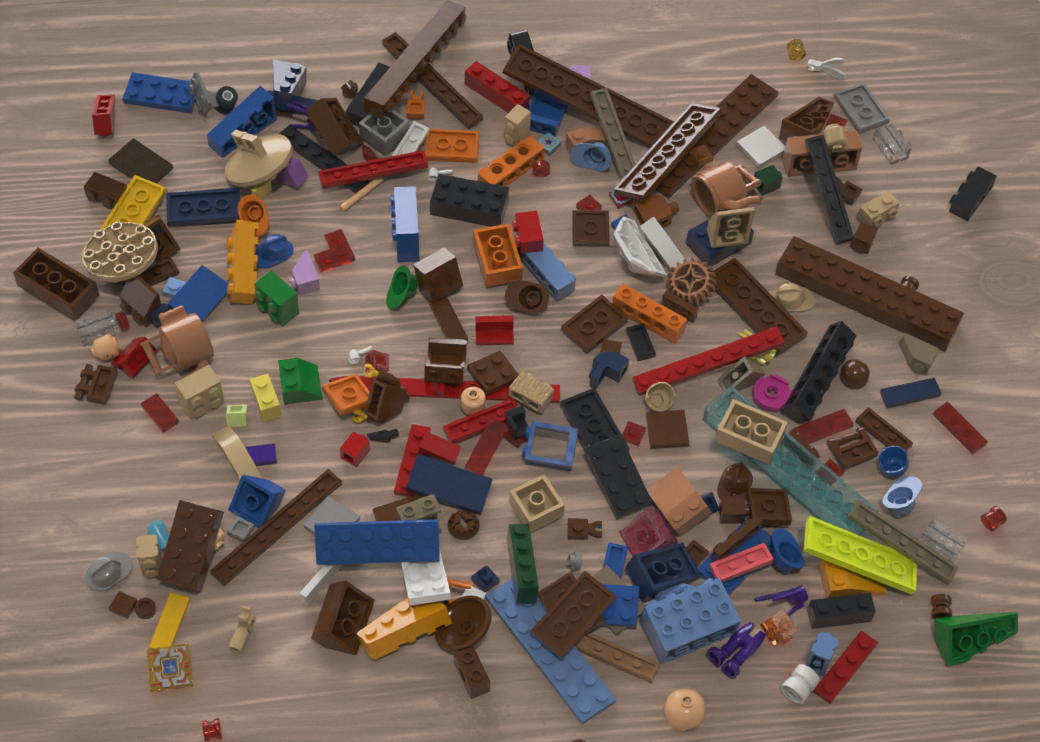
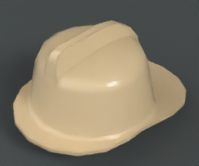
M785 283L772 293V296L788 312L808 311L815 304L813 293L805 287L797 286L794 283Z

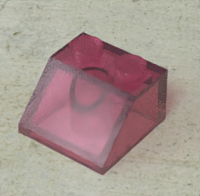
M646 508L619 531L632 556L679 543L661 510Z

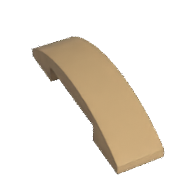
M230 426L212 434L219 449L223 451L236 472L239 481L242 475L262 478L248 451Z

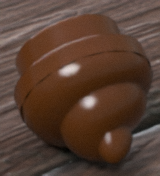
M352 80L346 82L341 87L342 94L345 97L355 98L358 92L357 83H354Z

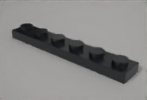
M290 124L279 133L289 139L295 152L321 170L347 165ZM369 180L345 184L344 186L356 194L369 184Z
M824 135L807 138L805 140L835 244L852 240L854 238Z

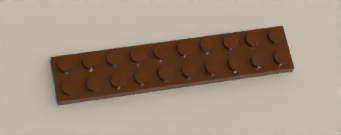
M518 44L505 65L503 74L599 122L590 92L607 87ZM607 88L624 135L651 148L674 123V121Z
M750 74L716 106L721 109L722 114L655 190L669 199L776 99L779 92Z

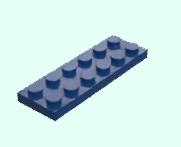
M438 519L315 523L316 565L440 561Z

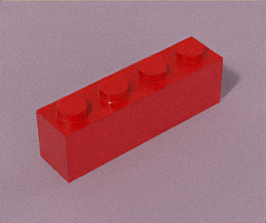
M475 61L465 70V85L507 113L512 111L516 104L528 110L530 95L479 62Z

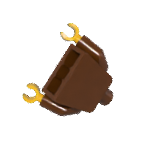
M365 364L367 368H371V371L369 373L363 372V374L368 378L376 376V379L372 380L365 412L363 413L361 409L356 410L354 414L360 415L352 416V418L357 423L362 422L364 419L367 420L366 422L385 423L392 416L401 413L403 403L409 401L410 395L393 374L382 370L376 371L371 364Z

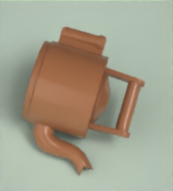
M722 162L714 167H708V169L691 178L695 200L708 217H712L716 212L743 209L751 204H761L763 200L762 196L747 197V192L760 186L762 181L747 171L742 164L734 167L729 162ZM742 176L745 177L750 183L745 185Z
M183 306L160 313L158 317L162 326L158 328L159 334L140 343L152 365L154 375L174 367L178 372L197 365L195 370L183 377L185 378L207 366L208 359L214 356L211 340L200 318L195 313L187 315ZM158 338L161 339V351L164 357L173 364L162 369L150 345V342Z

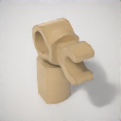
M242 606V613L238 616V628H236L228 646L230 651L242 654L249 637V632L253 630L256 618L251 614L252 609L250 607Z

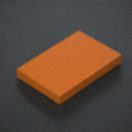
M430 129L425 140L427 161L478 163L480 131Z

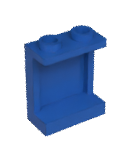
M534 90V96L528 108L531 112L530 131L544 135L549 132L556 137L568 106Z

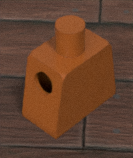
M656 195L649 196L645 201L634 199L633 211L640 225L655 217L661 227L665 228L671 224L672 214L679 212L677 202L667 204L664 196Z

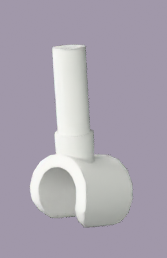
M431 168L428 180L436 182L438 174H453V170L438 171L437 168Z
M372 346L359 351L352 349L348 357L350 364L359 363V356L373 351Z

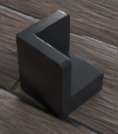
M523 405L505 411L504 422L513 440L526 435L528 424L525 420L526 411Z

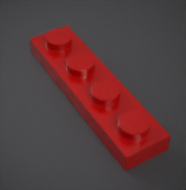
M512 398L443 426V430L450 442L458 443L505 424V411L519 406L515 399Z
M411 425L394 488V495L410 497L415 494L405 489L417 454L425 456V453L419 451L418 448L423 433L425 431L431 433V427Z
M861 630L816 686L813 693L831 705L876 648L878 642Z

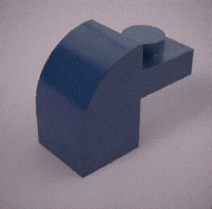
M610 351L598 354L593 359V367L589 374V387L597 389L605 376L619 383L628 370L629 359L619 353Z

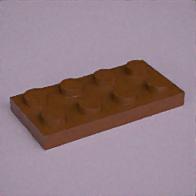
M584 571L530 632L558 657L563 659L612 605L617 596Z

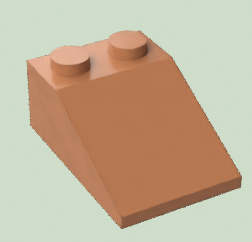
M678 467L647 489L650 497L680 537L712 513Z

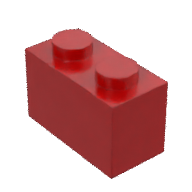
M537 210L515 213V221H512L513 232H517L515 242L516 247H520L521 254L543 251L544 239Z

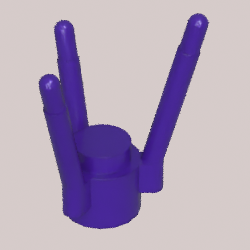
M296 101L295 105L287 104L288 107L308 115L306 109L309 107ZM308 117L307 122L310 125L290 124L294 128L316 130V126L310 122Z
M798 586L786 591L757 597L754 601L758 602L767 599L778 601L787 598L791 605L795 604L791 610L778 620L779 623H782L798 609L804 607L803 602L808 600V594L803 586Z

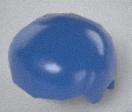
M889 446L884 448L879 454L880 469L886 476H901L909 468L907 452L899 446Z

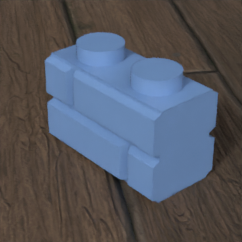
M819 632L811 649L806 666L810 667L821 677L825 675L839 642L837 638L830 633Z

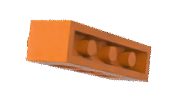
M529 135L527 138L520 140L512 149H508L501 157L494 159L490 165L482 168L478 172V181L508 186L544 159L545 147Z
M622 284L614 294L612 303L629 319L638 324L644 323L647 329L676 344L685 332L687 323L685 317L629 286Z

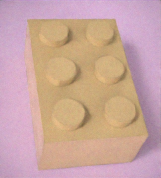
M733 399L717 429L715 442L770 465L783 439L788 422Z

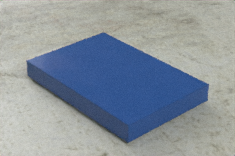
M201 265L169 301L167 306L171 310L183 306L187 315L195 313L203 322L227 295L228 283Z

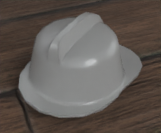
M111 552L104 557L95 559L86 573L88 586L96 591H106L130 574L132 570L130 557L125 553Z

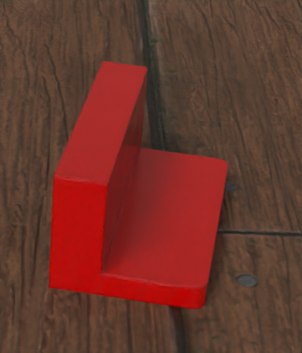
M513 315L475 316L476 345H513Z
M146 337L134 338L119 356L114 359L111 365L113 367L120 366L129 377H133L149 360L143 346L140 345V343L148 339ZM150 343L155 354L157 349Z

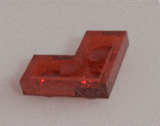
M342 229L325 234V241L329 249L314 254V259L320 272L355 261L353 251Z

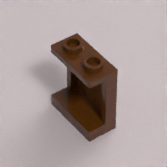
M429 337L424 381L463 384L467 340Z

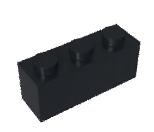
M979 166L974 172L971 171L966 178L967 182H963L960 185L959 193L957 195L954 194L950 199L949 204H951L949 212L968 222L993 188L997 176Z
M871 593L811 600L807 612L811 629L872 622L876 610Z

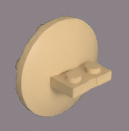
M238 130L231 134L239 147L225 166V175L231 184L248 189L267 180L275 179L277 174L289 165L293 147L286 136L268 134L258 137L257 135L254 136Z
M115 222L94 233V236L90 238L84 247L82 260L87 272L92 277L101 281L112 282L114 285L144 272L155 260L158 244L155 235L146 226L131 222Z

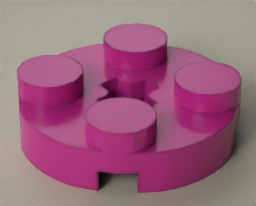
M773 374L769 375V377H760L754 384L753 401L765 410L778 413L783 408L792 391L787 380L781 376ZM774 390L776 395H769L767 391L771 392Z

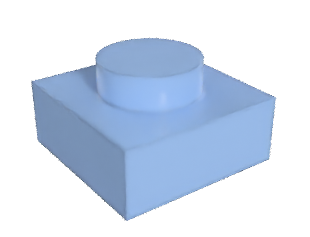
M170 277L162 290L163 296L173 298L186 282Z

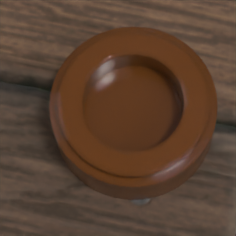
M150 598L139 599L135 604L137 616L141 619L152 618L156 613L155 602Z

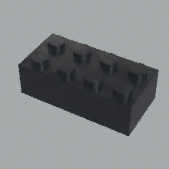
M438 174L430 200V215L489 227L502 225L509 202V187Z

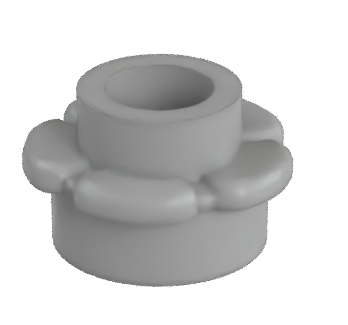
M574 551L568 555L567 566H570L571 571H574V569L580 570L583 555Z

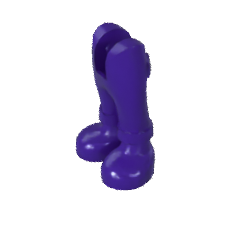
M752 622L738 629L721 649L711 647L707 651L708 658L716 668L722 665V673L730 678H736L740 674L739 667L761 646L766 637V634L762 631H759L754 637L749 635L755 628ZM742 646V648L732 657L731 660H727L725 662V660L728 657H730L738 647Z

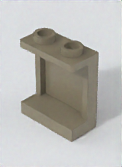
M431 494L396 507L397 521L437 519V514L441 512V508L435 495ZM439 524V534H440V533H442V528H441V526H440V524Z

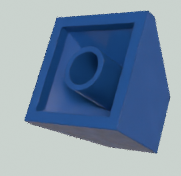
M242 475L228 510L260 528L279 508L286 489L270 480Z

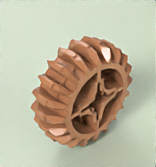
M692 257L690 262H687L686 259L683 260V264L677 262V268L671 267L672 273L667 275L669 278L666 280L668 285L667 291L691 305L696 303L699 306V301L701 300L706 303L705 297L711 298V292L716 290L715 285L717 281L713 268L708 266L706 261L702 263L701 259L694 262ZM695 272H699L703 274L705 277L702 278L701 276L695 275ZM677 287L688 290V293L680 291Z

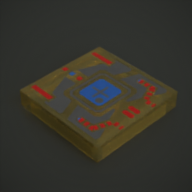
M189 644L146 649L151 692L193 687Z

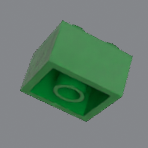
M273 271L268 272L254 283L257 299L256 305L262 312L265 311L273 322H278L284 327L300 314L297 292Z

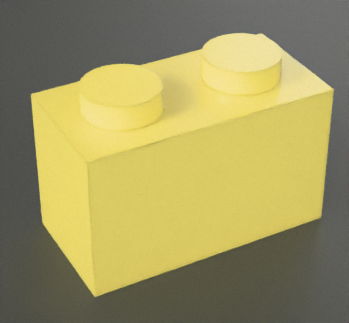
M269 374L250 379L251 391L262 421L266 422L282 417L280 404Z

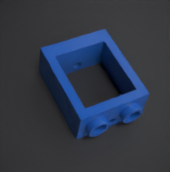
M532 421L531 427L527 426L525 438H528V444L523 446L522 451L525 463L572 471L578 428ZM536 429L569 435L565 461L531 455Z

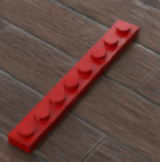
M776 326L633 376V380L639 396L646 394L648 388L655 383L665 382L673 385L736 363L744 356L750 358L784 346V340Z

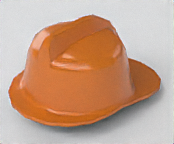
M253 194L244 196L238 204L240 220L258 222L259 229L256 231L255 237H260L265 234L269 226L267 208L259 196Z

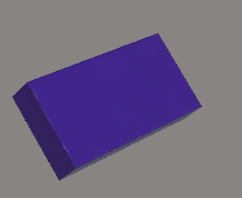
M275 443L245 447L256 466L277 464Z

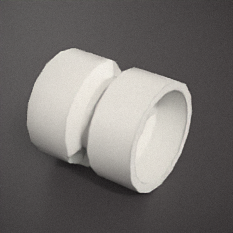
M799 664L791 673V677L782 684L781 691L792 702L803 704L810 692L819 684L820 678L810 667Z

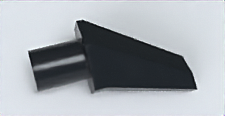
M385 429L367 434L369 440L391 442V438L399 436L397 429L391 431Z

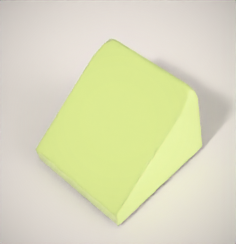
M246 404L227 406V426L245 427L247 425Z

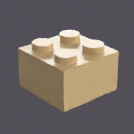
M210 365L175 382L179 404L190 420L202 416L206 411L217 408L225 402L221 381Z
M545 474L510 491L509 503L521 522L529 524L530 533L564 516L565 505Z

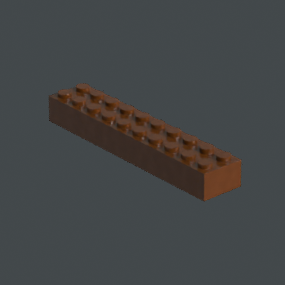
M793 236L777 264L775 275L805 287L816 294L899 332L907 333L939 348L943 352H946L964 315L962 311Z

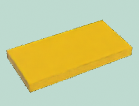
M134 175L100 230L115 222H131L141 225L147 223L167 193V188Z

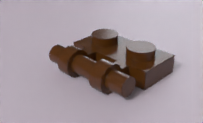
M86 364L85 368L81 371L80 382L75 387L76 393L74 398L82 400L83 395L87 394V401L106 404L117 375V368L98 365L96 371H93V366ZM93 379L91 385H87L88 380Z

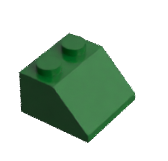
M300 358L278 360L284 405L323 400L318 365Z

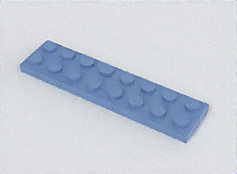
M513 579L485 595L486 601L582 725L616 703L614 695L575 646L561 659L531 634L530 630L548 612L538 598L537 603L516 604Z

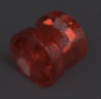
M993 506L988 513L986 512L981 515V521L987 529L995 531L999 524L1002 525L1007 521V517L999 507Z
M219 718L211 722L207 720L202 721L205 742L210 741L212 738L222 739Z

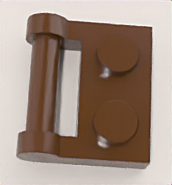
M863 427L857 428L855 432L837 439L831 438L827 440L828 448L834 453L843 470L878 457L879 454ZM858 438L860 439V441L850 444L848 446L842 448L839 447L840 445L851 442Z

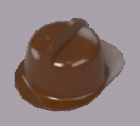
M516 280L507 286L505 299L516 310L538 313L546 308L549 302V294L547 289L540 284Z
M743 462L732 464L723 471L717 488L719 499L721 497H745L746 500L747 490L751 488L753 483V476Z

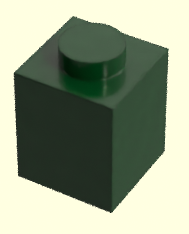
M774 165L755 172L754 176L762 181L761 185L756 187L762 196L781 187L783 176Z

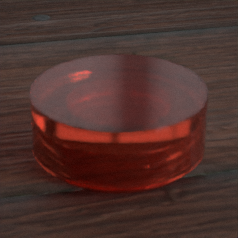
M545 160L534 162L532 166L533 174L537 177L548 176L550 174V164Z
M123 311L116 313L115 317L121 331L128 330L129 323L126 314Z

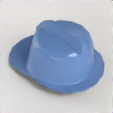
M599 142L592 144L579 143L570 152L572 162L581 168L605 171L612 163L611 151H609L607 146Z
M914 476L898 479L882 499L883 504L894 513L896 518L910 513L914 509L915 499L922 489V482Z

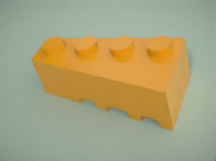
M236 220L230 238L227 237L225 247L228 249L226 264H229L226 278L229 279L227 294H229L230 302L252 305L256 296L254 283L257 282V272L255 270L258 255H255L258 237H255V234L259 229L258 222Z
M407 597L360 630L357 636L363 650L373 660H376L399 649V645L403 643L410 644L417 640L416 637L424 633L429 635L436 632L435 628L443 624L446 627L452 624L447 607L440 601L409 605Z

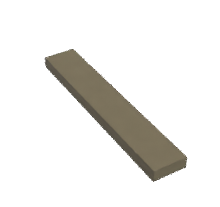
M603 88L590 92V97L620 179L622 180L635 166V162L608 89Z
M860 500L855 501L847 516L848 519L945 584L951 583L959 568L957 565Z

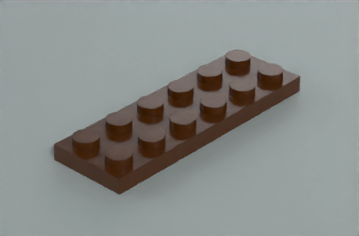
M736 258L731 259L713 271L717 281L715 285L716 291L757 333L776 326L778 327L784 340V346L775 349L778 355L807 337L808 332Z

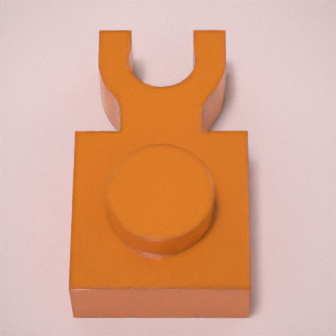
M410 90L411 100H407V118L424 119V91H420V95L415 96L414 90Z

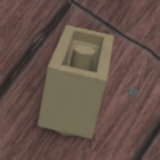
M904 333L899 346L908 366L918 373L927 375L936 359L939 348Z
M744 356L717 380L725 394L730 395L753 386L760 377L766 374L757 359Z

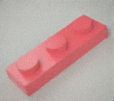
M762 543L710 563L709 568L715 579L720 577L721 581L725 582L773 563L774 559L766 544Z

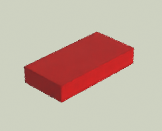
M425 431L418 450L454 465L461 446Z

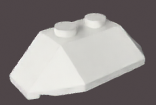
M622 217L613 235L620 249V255L628 263L629 270L632 273L665 278L667 276L666 272L644 235L638 229L639 227L635 220Z

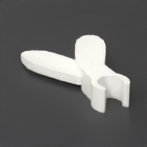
M833 58L823 63L822 61L809 59L807 63L809 66L808 71L822 70L835 78H846L842 71L835 68L844 63L845 60L843 58Z

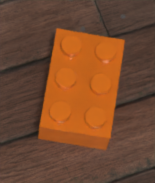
M510 224L473 230V244L486 287L522 280L523 267Z

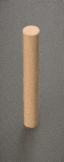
M383 177L375 178L341 204L339 206L340 210L344 212L381 184L384 181Z

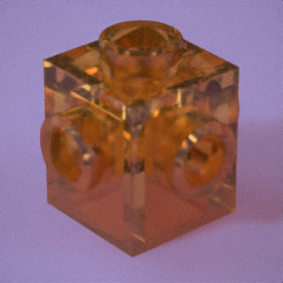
M785 609L760 624L773 646L780 641L782 644L787 643L793 639L791 634L798 630Z

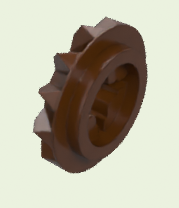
M468 509L452 513L448 520V530L455 538L469 539L479 531V519L476 517L475 512L471 513ZM461 519L468 522L466 530L463 525H459L461 524Z

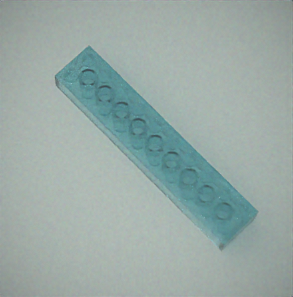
M731 385L705 408L703 421L717 432L733 399L758 410L760 409ZM786 431L770 465L741 453L782 489H787V493L819 520L860 536L865 529L847 518L855 501L860 500L877 513L879 512L875 506Z

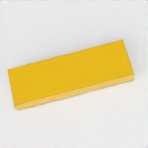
M170 592L150 642L149 650L160 653L158 650L168 649L167 655H170L171 648L189 606L190 597Z

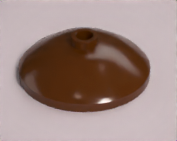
M478 596L460 597L446 606L452 624L446 627L443 624L435 628L436 640L444 649L453 652L469 649L476 645L487 633L491 624V609L486 601Z

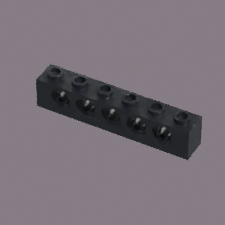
M843 321L829 325L782 408L797 424L805 421L808 422L814 417L817 406L823 401V395L830 388L832 379L838 374L840 365L846 360L847 352L854 345L853 342L857 335Z

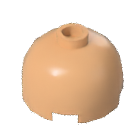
M690 688L674 690L667 697L664 705L667 723L674 729L682 732L694 728L697 729L703 723L706 714V705L702 695Z

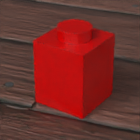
M352 432L340 447L341 459L358 467L370 451L368 438L363 434Z

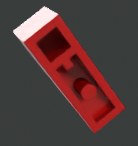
M115 94L97 95L92 112L94 135L105 137L113 134Z

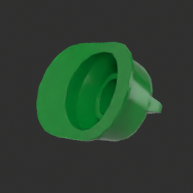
M405 265L398 267L393 274L386 297V304L391 309L400 306L404 300L413 296L417 289L416 275L411 274L409 268Z

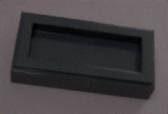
M644 323L626 327V333L637 361L656 357V352Z

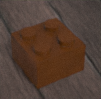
M442 248L413 264L420 292L431 303L463 287L456 256L446 248Z

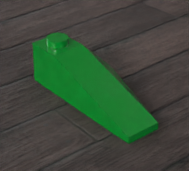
M1017 612L957 615L934 619V639L948 666L965 663L971 660L973 655L987 651V647L994 643L999 644L1018 633Z

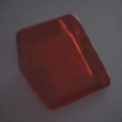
M365 144L362 145V155L366 161L381 159L374 150Z
M371 350L365 357V364H371L376 371L388 372L389 354ZM366 367V372H370L371 368Z

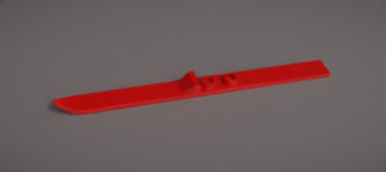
M347 376L331 378L329 382L331 383ZM358 376L370 391L372 380L376 379V377ZM397 378L401 382V386L406 388L410 397L461 399V394L466 388H480L476 381H463V384L424 381V379ZM550 384L554 389V398L550 403H560V385ZM510 386L486 396V400L506 401L512 399L509 396Z

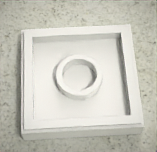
M765 126L740 139L736 144L758 168L781 156L785 151V146Z

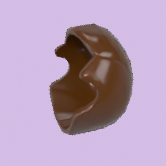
M851 359L843 364L840 380L851 389H860L866 386L870 370L866 363Z

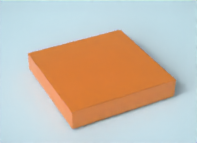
M357 374L322 386V391L341 416L366 407L370 391Z

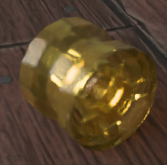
M794 39L788 42L786 47L789 52V58L792 61H799L806 56L802 40Z

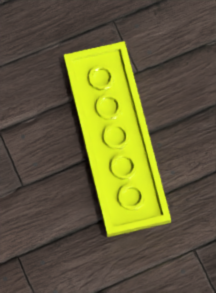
M809 516L806 520L805 553L911 595L916 591L917 564L896 550L812 516Z

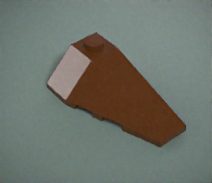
M159 215L143 224L153 232L157 240L158 252L154 261L166 259L181 249Z

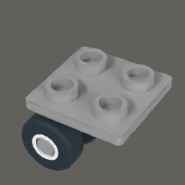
M194 72L188 88L191 96H194L196 100L197 110L201 111L203 116L207 115L208 110L213 108L221 114L230 113L238 100L236 90L230 86H223L218 90L217 94L206 90L199 72Z

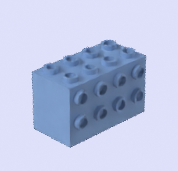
M720 577L714 580L713 578L706 579L701 583L702 585L696 587L694 585L689 586L679 594L671 593L665 596L664 600L658 602L653 600L645 605L640 623L660 665L729 638L737 631L741 619Z

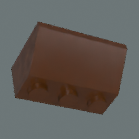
M321 98L306 109L308 119L316 126L317 134L325 141L327 150L333 156L342 155L364 143L337 98Z
M346 580L331 583L311 639L325 648L357 655L360 646L357 633L367 626L375 600Z

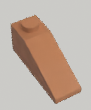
M581 127L566 133L565 146L569 153L579 143L592 144L599 142L609 147L602 127Z

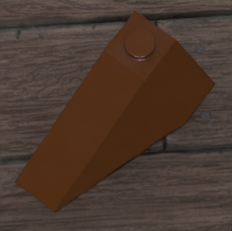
M819 96L784 118L779 139L787 142V138L809 136L819 132L823 128L834 106V102Z

